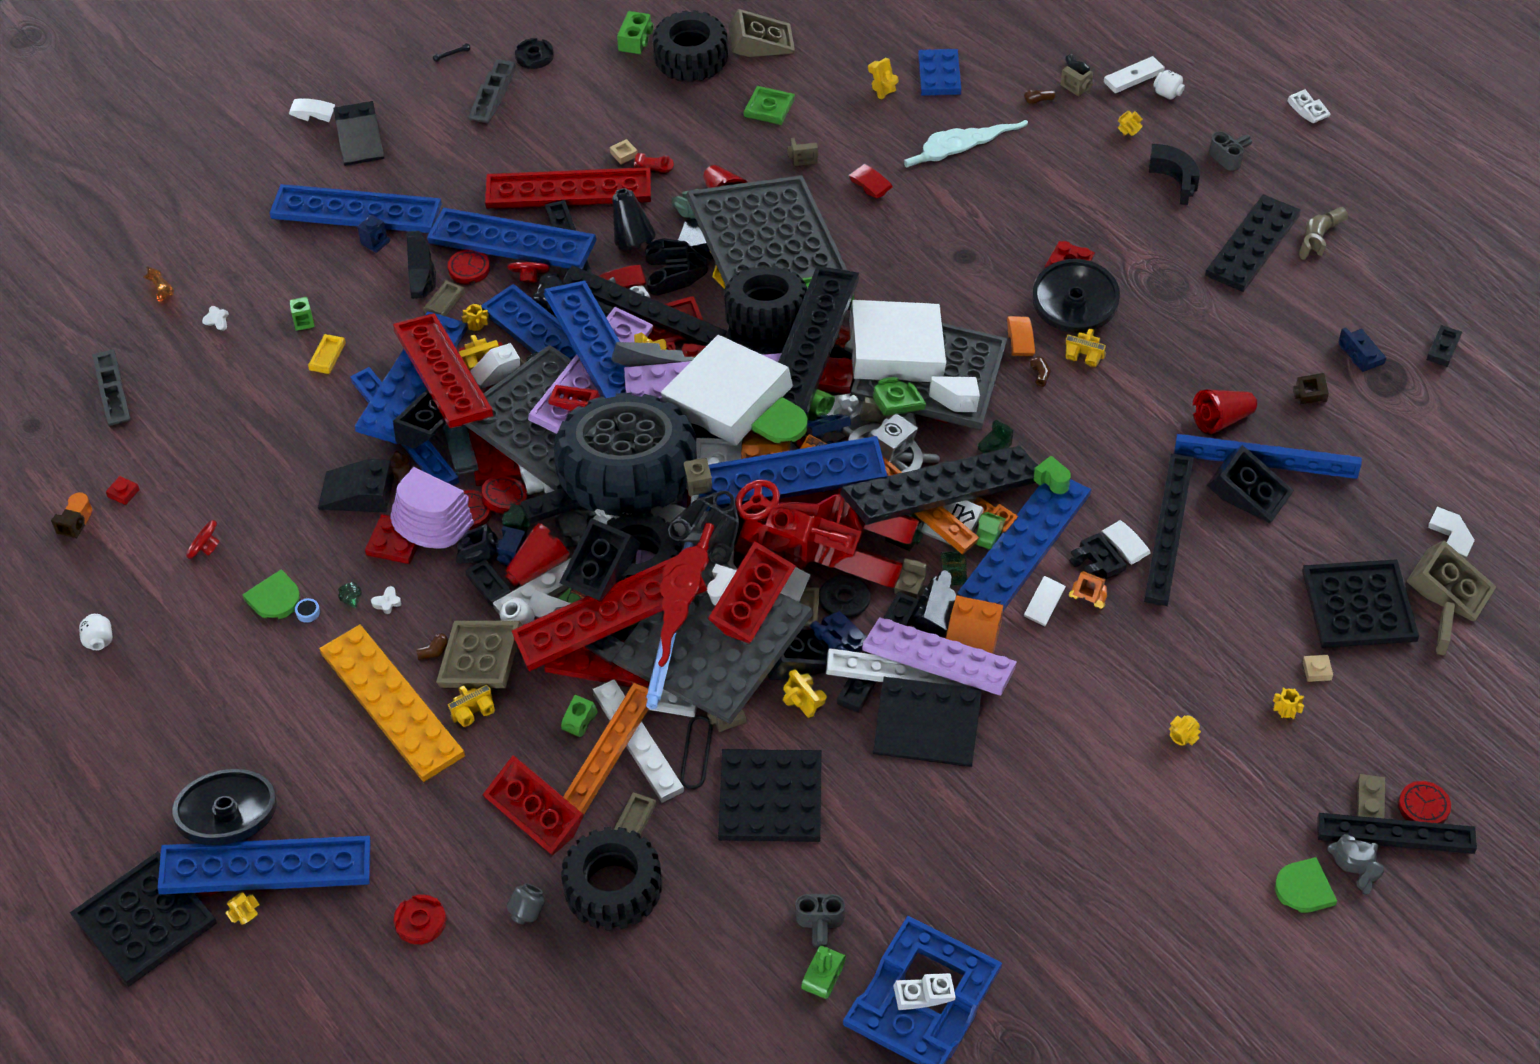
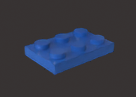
M958 49L918 50L921 95H961Z

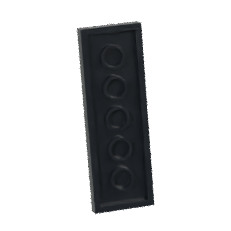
M1263 194L1206 269L1205 276L1244 292L1299 218L1301 209Z

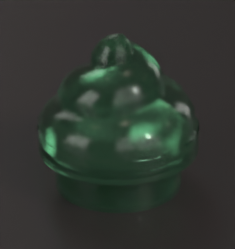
M355 582L341 586L338 589L339 600L346 605L356 608L362 595L361 588Z

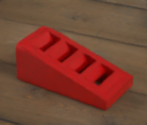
M555 385L548 402L551 405L572 411L578 406H587L589 400L599 397L598 390Z

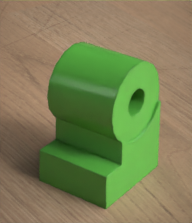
M302 297L290 300V308L296 331L315 327L308 298Z
M1050 456L1035 467L1034 481L1041 486L1043 483H1046L1050 490L1056 494H1064L1069 490L1071 473L1055 458Z
M989 512L981 514L978 522L980 524L976 533L979 539L975 545L989 550L992 549L999 539L1006 518Z
M574 695L563 717L561 729L575 736L582 737L591 719L594 720L598 713L594 702Z

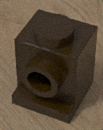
M1320 373L1297 377L1296 385L1293 386L1295 399H1300V404L1318 401L1327 402L1329 392L1325 374Z

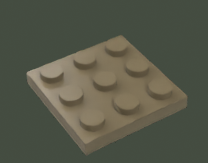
M454 621L436 681L440 688H459L461 686H465V688H481L488 685L489 688H506L517 649V643L511 631L523 626L521 622Z

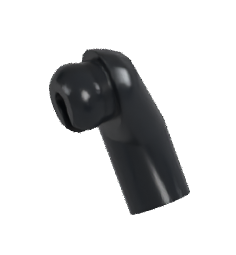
M1073 54L1066 56L1067 66L1082 75L1090 71V66L1086 65L1085 62L1076 61Z

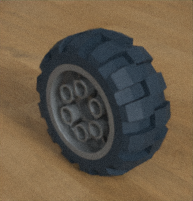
M616 393L615 397L604 398L601 396L589 400L587 406H578L568 414L566 420L562 421L554 440L556 475L559 477L561 486L572 500L576 499L580 506L593 512L597 509L604 510L606 515L622 516V513L630 512L640 515L650 513L654 507L660 506L664 508L673 503L678 494H684L687 489L684 462L697 459L696 433L686 415H683L681 410L671 402L662 403L659 397L648 394L632 396V393Z

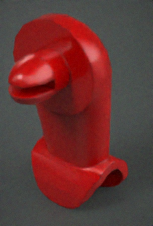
M637 153L633 168L650 167L651 171L668 173L673 169L674 162L669 156L665 157L666 155L652 158L646 157L643 153Z

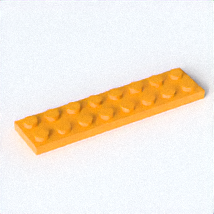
M361 624L319 648L321 655L423 782L465 757L464 750Z

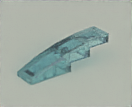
M446 423L443 426V431L456 475L477 471L478 464L467 427L463 424L459 427L449 428Z

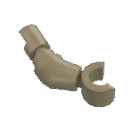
M1339 207L1324 215H1316L1307 222L1306 236L1299 250L1301 259H1306L1311 249L1316 250L1317 255H1323L1326 248V242L1323 239L1324 233L1330 227H1334L1348 219V213L1345 208Z

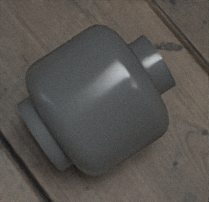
M525 883L523 886H517L507 903V910L512 915L511 919L519 924L536 921L545 904V899L542 896L543 891L528 883Z

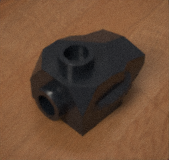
M488 524L467 531L464 537L459 540L456 556L458 564L479 563L484 559L487 561L494 556L496 546L498 545V538Z

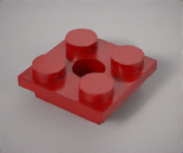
M1059 241L1045 268L1055 262L1067 259L1092 261L1095 252L1090 251L1088 248L1072 245L1067 241Z

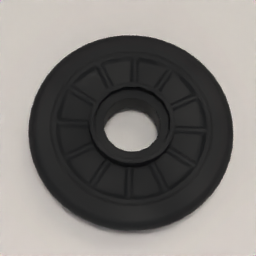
M851 575L832 577L822 585L819 591V601L826 612L834 614L840 611L847 618L861 614L868 607L871 600V593L866 583ZM841 593L851 595L847 600L840 599L838 596Z

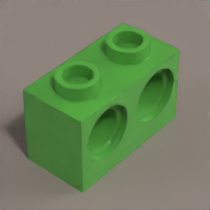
M627 12L617 35L619 51L635 54L642 53L643 48L648 45L649 34L652 35L654 24L651 23V14Z

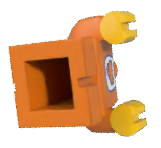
M1083 571L1080 573L1078 580L1074 582L1072 590L1069 592V597H1074V599L1086 597L1085 600L1093 602L1095 607L1102 609L1105 607V600L1107 598V587L1104 585L1105 579Z

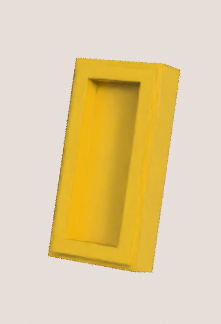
M324 334L308 364L309 370L330 374L346 344L345 338Z

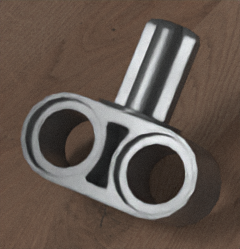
M1215 132L1211 137L1209 155L1227 170H1238L1241 167L1244 148L1252 144L1250 135H1243L1234 140L1225 132Z
M804 894L796 900V921L802 927L812 928L813 946L818 948L821 945L827 946L828 928H836L843 924L845 920V902L839 895ZM805 909H810V910H812L811 912H808V913L803 912V910H805ZM835 909L838 912L831 913L829 910Z

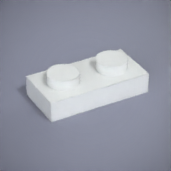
M663 689L657 709L649 710L695 717L697 707Z

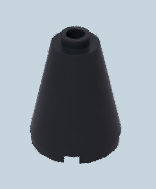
M626 188L617 190L616 194L613 195L615 245H618L621 250H632L640 248V244L645 241L647 244L651 243L656 236L655 230L633 191Z

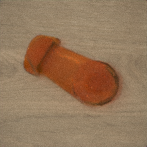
M147 266L148 273L143 278L152 281L155 284V288L159 290L157 300L161 302L167 295L173 296L174 288L161 276V272Z

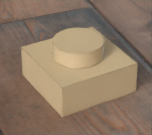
M627 139L610 147V154L620 164L634 159L638 153L637 149Z
M1328 655L1304 656L1303 666L1307 682L1332 680L1333 672Z

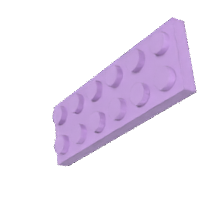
M880 617L863 642L862 651L1000 696L1008 684L1017 661L1008 659L1005 656H998L983 649H976L958 641L948 640L936 634H930Z

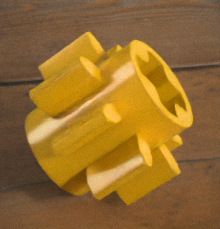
M1127 111L1118 119L1120 125L1117 128L1125 136L1128 133L1130 136H1133L1142 128L1140 122L1143 119L1136 111L1133 113Z
M469 305L466 310H463L462 322L467 323L469 330H481L484 325H488V310L482 311V305Z
M1282 688L1281 695L1278 693L1274 695L1273 701L1275 704L1273 710L1278 711L1281 718L1291 717L1295 719L1296 712H1303L1304 705L1302 703L1304 696H1300L1295 688Z
M1177 715L1170 723V737L1176 744L1183 746L1189 743L1192 746L1199 739L1198 735L1201 733L1199 730L1200 725L1192 716L1184 715L1181 718Z
M241 892L227 902L230 909L225 913L231 922L239 921L243 925L257 916L258 913L255 908L260 904L253 894H249L246 897L244 892Z

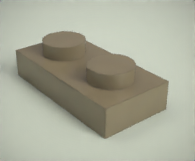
M1359 774L1357 816L1384 818L1385 777Z

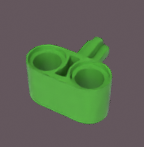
M817 389L807 414V420L813 421L818 416L827 415L833 408L835 396Z
M821 945L804 976L801 989L828 999L844 967L846 955Z

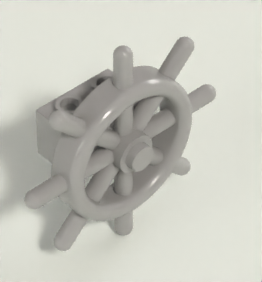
M898 414L893 415L889 420L886 418L881 425L870 422V425L859 427L854 431L849 427H844L843 431L840 432L849 438L848 441L877 436L882 456L901 472L920 469L922 463H938L940 460L937 454H922L920 447L914 441L918 427ZM902 462H910L911 466L908 467Z

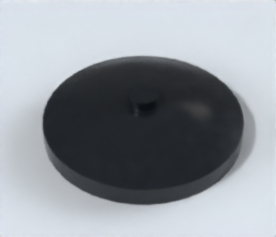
M1067 259L1049 265L1038 275L1033 286L1032 299L1036 312L1047 324L1065 332L1083 333L1088 332L1089 328L1096 330L1104 326L1114 317L1119 305L1120 290L1114 276L1101 265L1083 259Z
M227 769L206 774L188 784L176 797L172 813L177 830L186 839L203 845H226L251 837L263 829L272 819L277 801L272 784L264 776L244 769Z

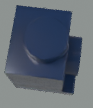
M370 215L357 226L361 245L375 253L390 242V238L386 234L384 221L374 215Z
M503 526V538L498 540V545L496 546V552L499 554L497 560L503 565H509L526 540V533L522 530Z

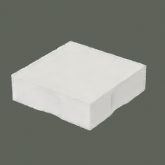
M852 300L849 323L850 337L853 344L852 364L854 379L881 380L888 377H896L900 380L913 382H931L932 376L944 377L946 357L939 304Z
M717 335L661 391L663 403L671 402L677 406L683 415H686L690 423L702 426L711 434L737 445L752 429L751 424L780 397H783L793 385L789 367Z

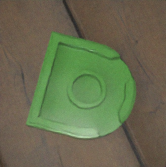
M896 377L881 379L873 391L874 401L884 416L924 410L926 402L913 384L898 381Z
M780 397L751 426L753 431L774 443L791 440L795 442L806 433L808 421L803 409Z
M282 569L242 594L243 599L259 616L266 619L267 617L282 619L289 616L295 611V606L300 598L297 585Z
M1317 857L1288 864L1278 873L1275 892L1283 905H1288L1301 913L1336 906L1337 899Z

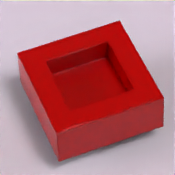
M119 476L106 490L108 498L127 505L140 489L137 483Z

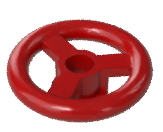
M533 262L511 263L507 267L512 272L520 273V282L527 283L537 282V273H545L550 270V266L547 264Z
M755 480L748 483L736 496L737 514L748 521H757L768 517L772 508L779 504V489L768 480ZM763 487L769 488L772 491V502L763 496ZM754 489V495L748 502L742 505L744 496ZM752 509L755 514L747 513V511Z
M215 520L209 521L194 539L186 553L188 559H192L200 550L208 556L214 551L219 543V540L212 536L217 526Z

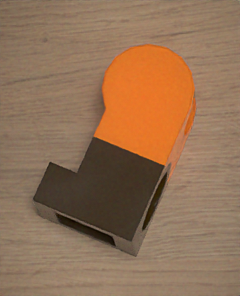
M79 492L71 495L62 515H54L51 522L56 534L78 538L93 511L86 494Z

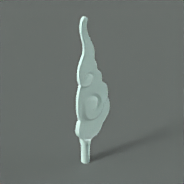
M1024 120L1017 124H1000L989 128H968L965 130L955 128L936 132L923 145V153L905 159L904 165L905 167H910L922 162L940 161L948 155L964 152L977 144L987 143L1005 131L1021 129L1028 124V121Z

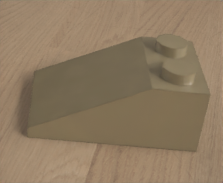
M738 9L728 25L732 52L738 55L758 57L792 54L795 51L790 23Z
M1444 540L1426 550L1406 581L1423 597L1443 607L1446 602L1455 603L1454 612L1471 621L1477 619L1496 589V586Z

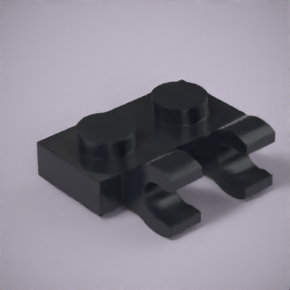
M1101 533L1081 540L1080 548L1071 551L1073 558L1069 559L1070 563L1074 567H1078L1089 558L1093 564L1084 567V570L1097 577L1102 574L1107 579L1126 570L1127 564Z

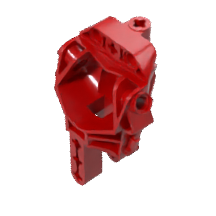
M841 490L824 491L780 499L779 504L772 508L768 517L757 521L744 520L734 551L746 555L755 541L776 551L777 555L794 564L800 570L809 562L814 561L878 584L895 588L903 564L859 548V543L866 529L891 539L911 544L919 521L905 515L866 525L840 495ZM750 509L748 512L750 514H755L752 509Z

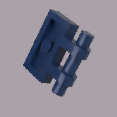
M842 414L818 416L816 420H807V431L804 435L808 436L810 434L818 439L824 437V433L841 432L844 427L851 425L850 416Z
M840 611L823 618L821 624L818 621H814L810 625V628L815 632L814 635L819 640L827 643L830 649L861 652L863 642L867 638Z

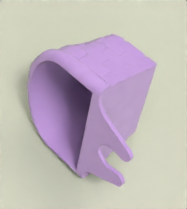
M413 467L397 486L390 517L391 523L397 533L412 543L426 548H447L457 543L474 524V520L468 507L469 497L464 495L463 490Z

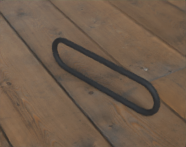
M702 715L693 717L689 721L680 780L682 785L689 789L701 787L706 776L712 724L706 716ZM703 719L708 722L709 728L702 778L698 784L688 785L684 781L691 726L695 720Z

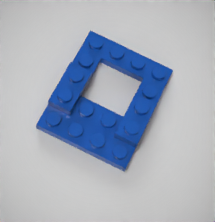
M907 916L882 956L872 981L865 992L856 998L845 1016L843 1025L916 1064H946L949 1057L952 1058L976 1017L978 1007L1002 968V962ZM918 953L963 975L954 991L955 1000L948 1002L941 1014L928 1007L898 1010L894 984L896 980H905V974Z

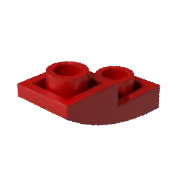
M866 164L849 175L851 182L862 186L866 194L877 199L893 188L892 184L884 176Z
M641 265L627 266L598 275L606 280L614 277L616 284L627 289L647 284Z

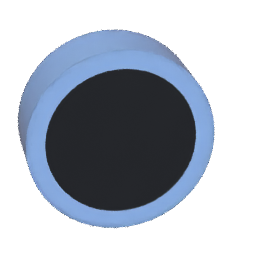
M303 599L295 606L296 616L302 622H312L320 615L319 605L314 599Z

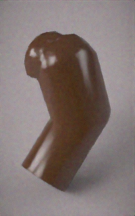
M1027 90L1024 98L1030 104L1044 100H1054L1055 91Z
M1037 356L1031 359L1030 366H1033L1032 369L1039 372L1035 383L1038 386L1044 387L1050 376L1051 369L1043 357Z
M438 633L429 646L416 648L418 660L439 657L447 647V636L443 633Z

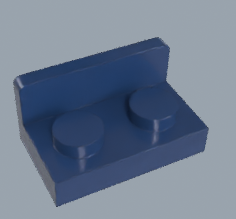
M1346 327L1341 329L1338 341L1339 346L1342 350H1345L1352 362L1362 372L1385 364V355L1363 329L1350 332Z

